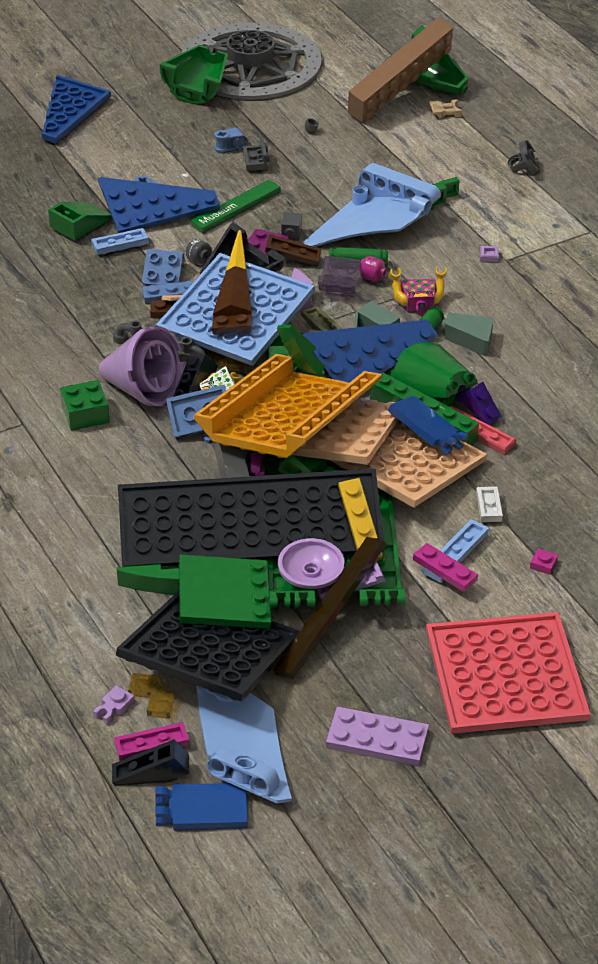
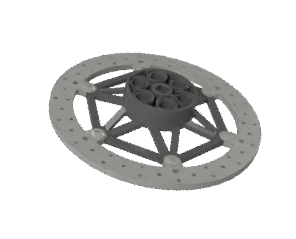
M235 23L207 30L190 40L181 52L183 53L197 45L208 47L211 53L213 51L228 53V62H226L225 69L238 66L240 81L223 74L222 80L238 87L221 83L216 95L232 99L259 100L290 94L312 82L321 68V53L311 39L293 29L267 23ZM272 36L287 40L294 44V46L275 40ZM224 37H228V39H226V40L216 41V40H218V39H221V38H224ZM304 54L306 57L304 68L300 73L294 72L297 55ZM276 56H291L288 70L279 62ZM274 62L278 68L270 65V63ZM260 67L278 75L252 81ZM244 68L251 69L247 79H245ZM287 79V81L272 86L250 88L258 85H263Z

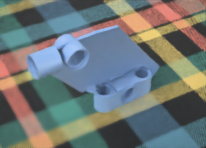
M196 685L203 739L207 757L210 758L207 762V769L210 774L272 802H290L292 797L283 766L274 708L254 696L251 692L240 702Z

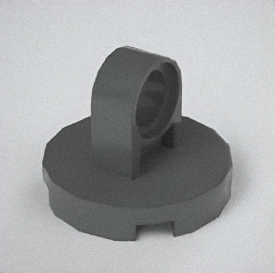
M528 140L520 142V152L511 156L507 162L509 168L513 172L528 168L531 173H537L541 170L538 157L535 158L533 146Z

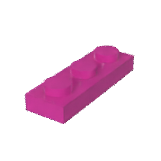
M428 543L413 554V561L463 592L478 581L477 573Z
M180 722L114 737V745L119 761L173 739L181 747L189 746V738L184 723Z

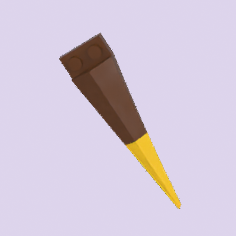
M241 230L237 233L213 311V335L252 332L253 319Z

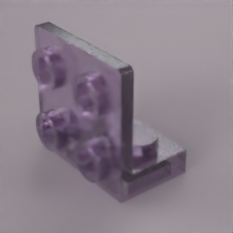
M325 256L322 274L318 277L319 291L356 296L361 261Z

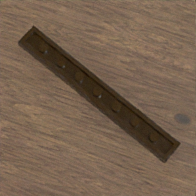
M365 538L339 578L334 582L291 643L286 654L274 667L273 671L276 675L291 679L295 677L387 545L384 539Z

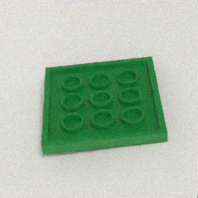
M180 554V623L270 629L271 614L267 560Z

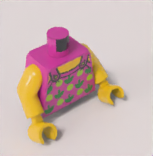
M438 266L436 267L435 276L438 278L437 281L435 278L405 279L399 282L401 269L397 268V275H394L391 269L389 278L393 281L394 299L404 306L407 312H417L419 316H423L429 308L438 304L444 296L445 281H443V278L446 276V267H444L443 273H439Z

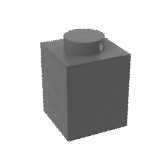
M284 212L281 234L289 236V240L299 241L302 231V213Z

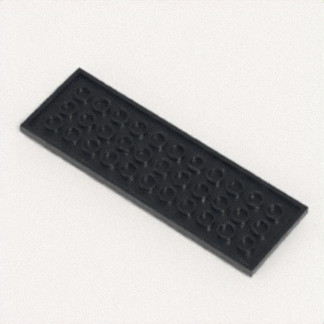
M376 469L119 484L118 500L122 567L161 564V566L179 565L180 554L252 560L278 559L281 551L287 545L307 538L330 542L342 554H355L357 548L338 483L360 478L377 538L383 539Z

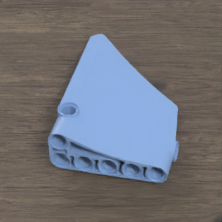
M370 163L360 172L358 186L352 189V200L304 241V244L317 247L360 235L401 231L424 215H427L432 204L441 197V192L435 185L384 166Z

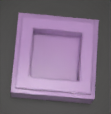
M480 246V262L499 263L498 246Z

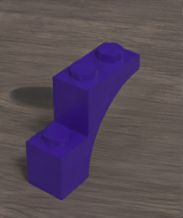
M484 382L468 389L463 385L459 386L458 393L455 394V400L467 406L480 421L490 425L502 417Z

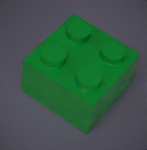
M99 380L60 387L61 404L71 431L110 423L108 402Z

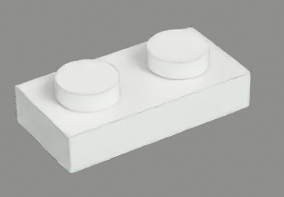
M477 487L476 496L481 522H502L503 514L498 487Z

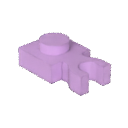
M116 685L101 699L102 705L93 710V717L98 719L100 715H105L103 720L108 725L112 721L114 714L121 716L135 702L134 695Z

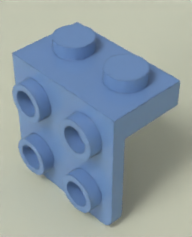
M147 249L142 278L143 284L163 285L179 283L181 267H185L186 262L183 252Z

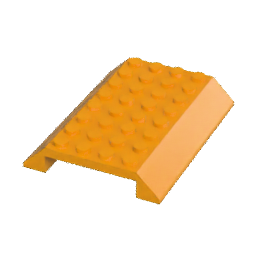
M275 354L195 413L194 419L213 442L221 443L224 446L240 447L242 450L258 451L260 454L268 453L279 458H287L381 380L382 374L363 371L349 383L294 372L293 359L290 356Z

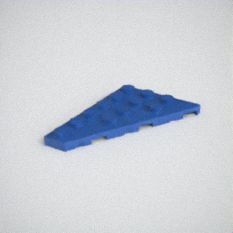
M57 75L51 94V102H49L46 114V122H44V129L42 130V139L57 144L111 97V91Z
M105 177L98 178V183L118 233L140 228L144 229L220 209V202L214 190Z
M428 320L302 334L316 347L313 355L325 365L323 370L329 379L349 383L363 371L378 374L385 373L397 364L398 361L396 359L406 348L419 342H431L438 337L437 332Z

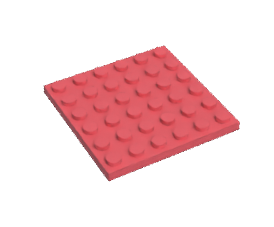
M559 612L426 624V633L451 734L590 720L589 707Z

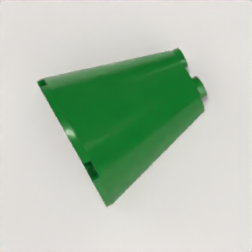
M197 45L160 64L162 80L171 89L170 92L178 99L191 104L205 103L212 99L220 88L228 53L217 51L213 54L208 47Z
M419 342L406 348L396 359L398 362L390 374L391 377L429 397L447 398L458 393L459 386L461 385L468 389L478 384L475 374L471 373L442 346L432 342Z

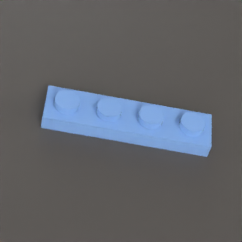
M470 519L440 551L461 563L488 535L489 528ZM423 567V574L440 583L444 581V579Z

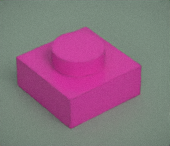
M537 549L530 562V569L550 575L558 561V555Z

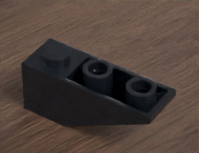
M190 353L173 397L200 391V383L206 380L212 373H216L218 365L206 354Z

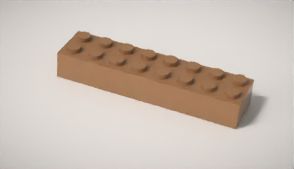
M439 17L349 90L348 113L361 123L367 119L369 120L375 112L381 110L387 102L392 101L399 92L404 91L411 82H415L422 73L427 72L429 67L436 64L441 57L451 51L453 27Z

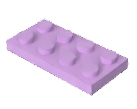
M337 707L326 740V748L419 766L429 724Z

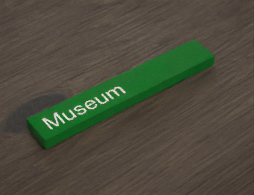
M267 180L221 204L220 209L208 211L192 219L191 226L204 233L281 192V186L271 180Z

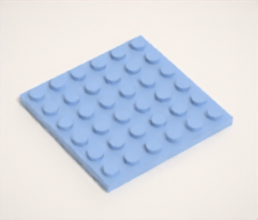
M219 253L160 319L156 326L174 332L177 338L190 337L195 345L253 366L279 335L278 325H287L313 295L315 287L314 285L245 262L253 319L252 332L213 335V311L230 256Z

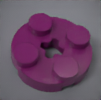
M248 451L246 463H248L249 476H264L263 469H260L263 454L258 453V451Z

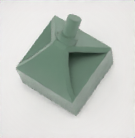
M371 301L356 310L354 328L400 323L399 316Z

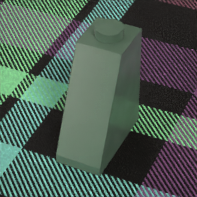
M448 312L447 320L443 319L442 331H445L444 339L480 355L488 356L494 318Z

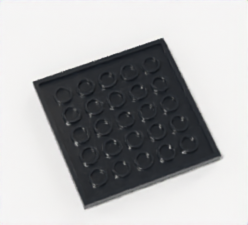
M178 591L117 647L116 656L128 662L145 666L147 669L156 670L169 677L178 678L191 685H197L208 689L210 692L242 702L286 654L300 631L271 621L270 629L180 623Z

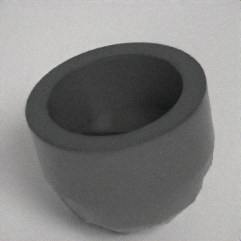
M307 118L304 125L305 130L309 133L315 132L319 126L318 121L313 118Z

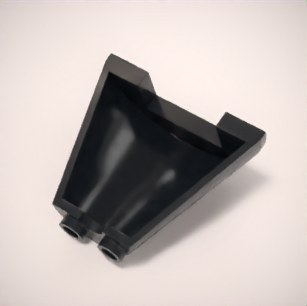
M232 222L201 269L200 275L219 253L231 256L239 230L242 233L245 262L277 272L285 266L286 258L273 249L266 255L248 242L246 231Z

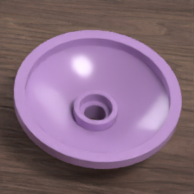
M315 538L301 539L290 543L281 551L278 558V569L281 576L294 586L304 589H319L333 584L344 570V557L341 551L330 542Z

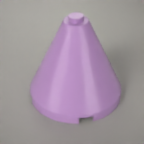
M159 326L146 327L139 330L102 360L99 365V373L103 379L143 404L154 407L163 406V404L167 403V398L173 397L183 373L184 362H180L178 351L182 350L177 339L167 329Z

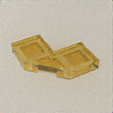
M208 349L207 356L218 365L219 370L226 366L229 373L242 374L245 363Z
M133 673L128 692L134 696L150 698L147 716L170 718L174 704L172 692L156 675Z

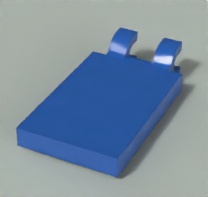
M416 396L395 402L388 409L391 414L430 445H437L445 455L452 452L448 444L453 445L457 450L462 449L464 445L459 441V438L463 441L469 436L464 432H458V429Z
M230 783L173 784L172 790L164 786H155L156 826L173 824V830L247 828L246 790Z

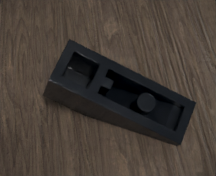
M175 739L112 764V784L114 786L170 782L190 774L189 754Z

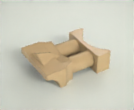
M451 100V103L445 104L439 101L429 102L433 115H437L438 119L445 118L446 115H454L455 118H461L462 110L457 108L458 100Z

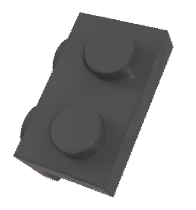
M260 137V145L243 146L246 170H266L267 163L270 162V154L268 152V144L264 143L263 137Z

